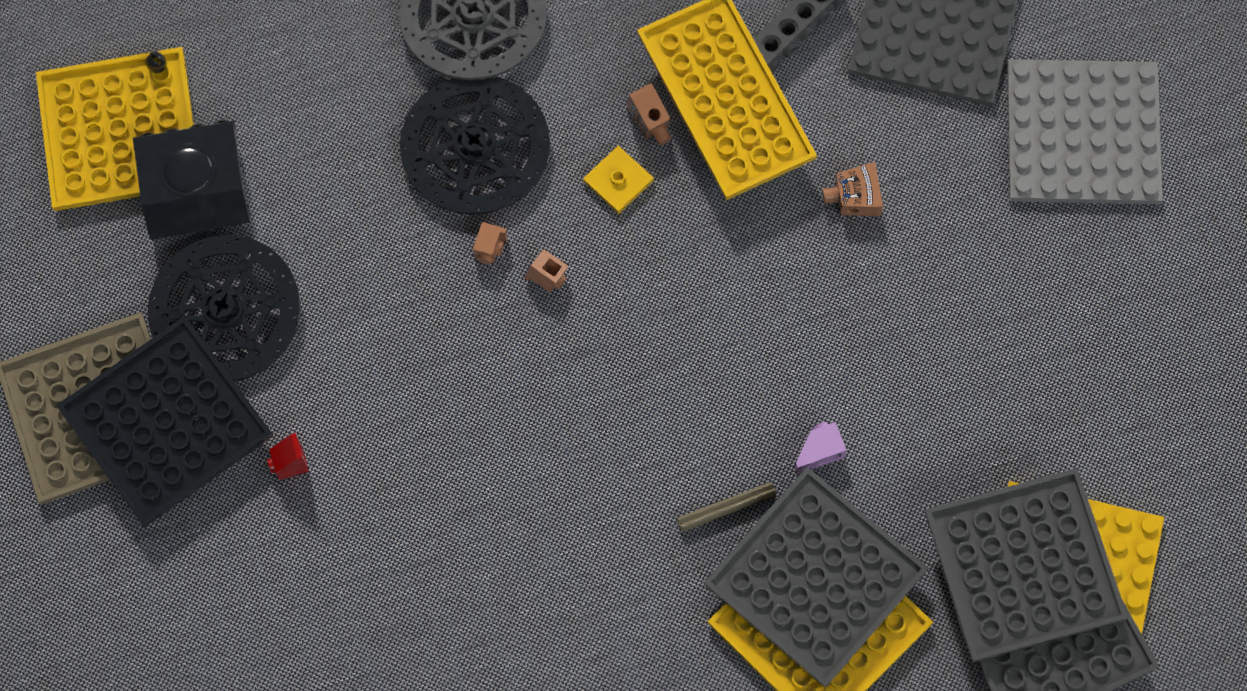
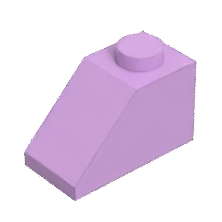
M823 422L813 427L814 430L810 431L796 462V474L802 473L806 467L814 469L845 458L847 450L835 422L831 424Z

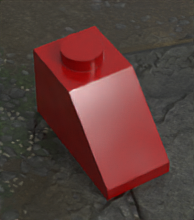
M296 433L289 435L269 449L271 458L267 459L271 474L276 473L279 480L309 472L304 450Z

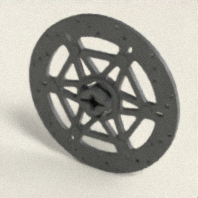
M401 0L399 13L404 40L414 56L431 70L441 75L461 80L493 78L519 66L538 46L547 22L546 0H527L528 20L524 29L515 26V0H502L495 6L491 0H453L456 2L452 7L442 0H429L431 1V28L426 31L420 29L418 20L419 7L422 0ZM508 4L510 5V21L497 14ZM437 6H440L450 14L439 23H437ZM493 21H497L507 29L503 30L491 25ZM450 22H454L456 26L445 31H440ZM462 32L465 45L447 37ZM484 32L500 35L482 45ZM469 34H478L474 47L470 44ZM510 39L515 42L504 53L487 60H481V53L503 41ZM437 41L443 42L465 53L466 59L461 61L450 58L438 52L431 45Z

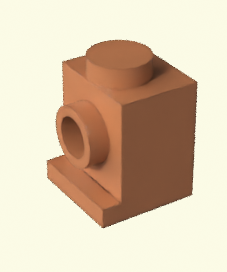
M482 222L473 247L474 258L482 264L491 265V263H494L496 256H501L504 242H507V229Z
M543 249L530 266L525 279L528 281L531 279L551 293L554 288L560 290L567 280L564 274L569 266Z

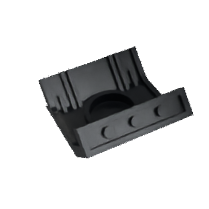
M219 120L210 125L195 124L181 130L171 128L163 133L154 134L148 132L133 138L141 205L150 240L250 223V209L244 194L237 150V127L235 121Z

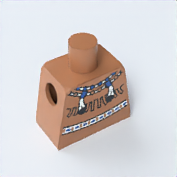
M652 83L631 93L626 107L645 138L647 139L654 135L659 146L672 140L667 130L671 119Z
M875 162L837 173L835 179L836 187L822 189L824 204L838 202L841 215H882L883 203Z

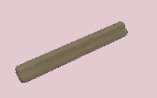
M772 482L758 486L678 517V526L683 532L775 497L776 489Z

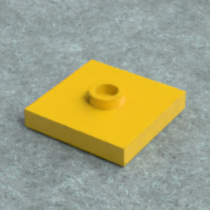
M617 146L583 178V182L616 213L620 214L654 182V177L620 146Z

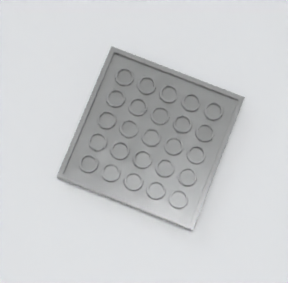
M1008 59L1010 202L1162 204L1158 62Z

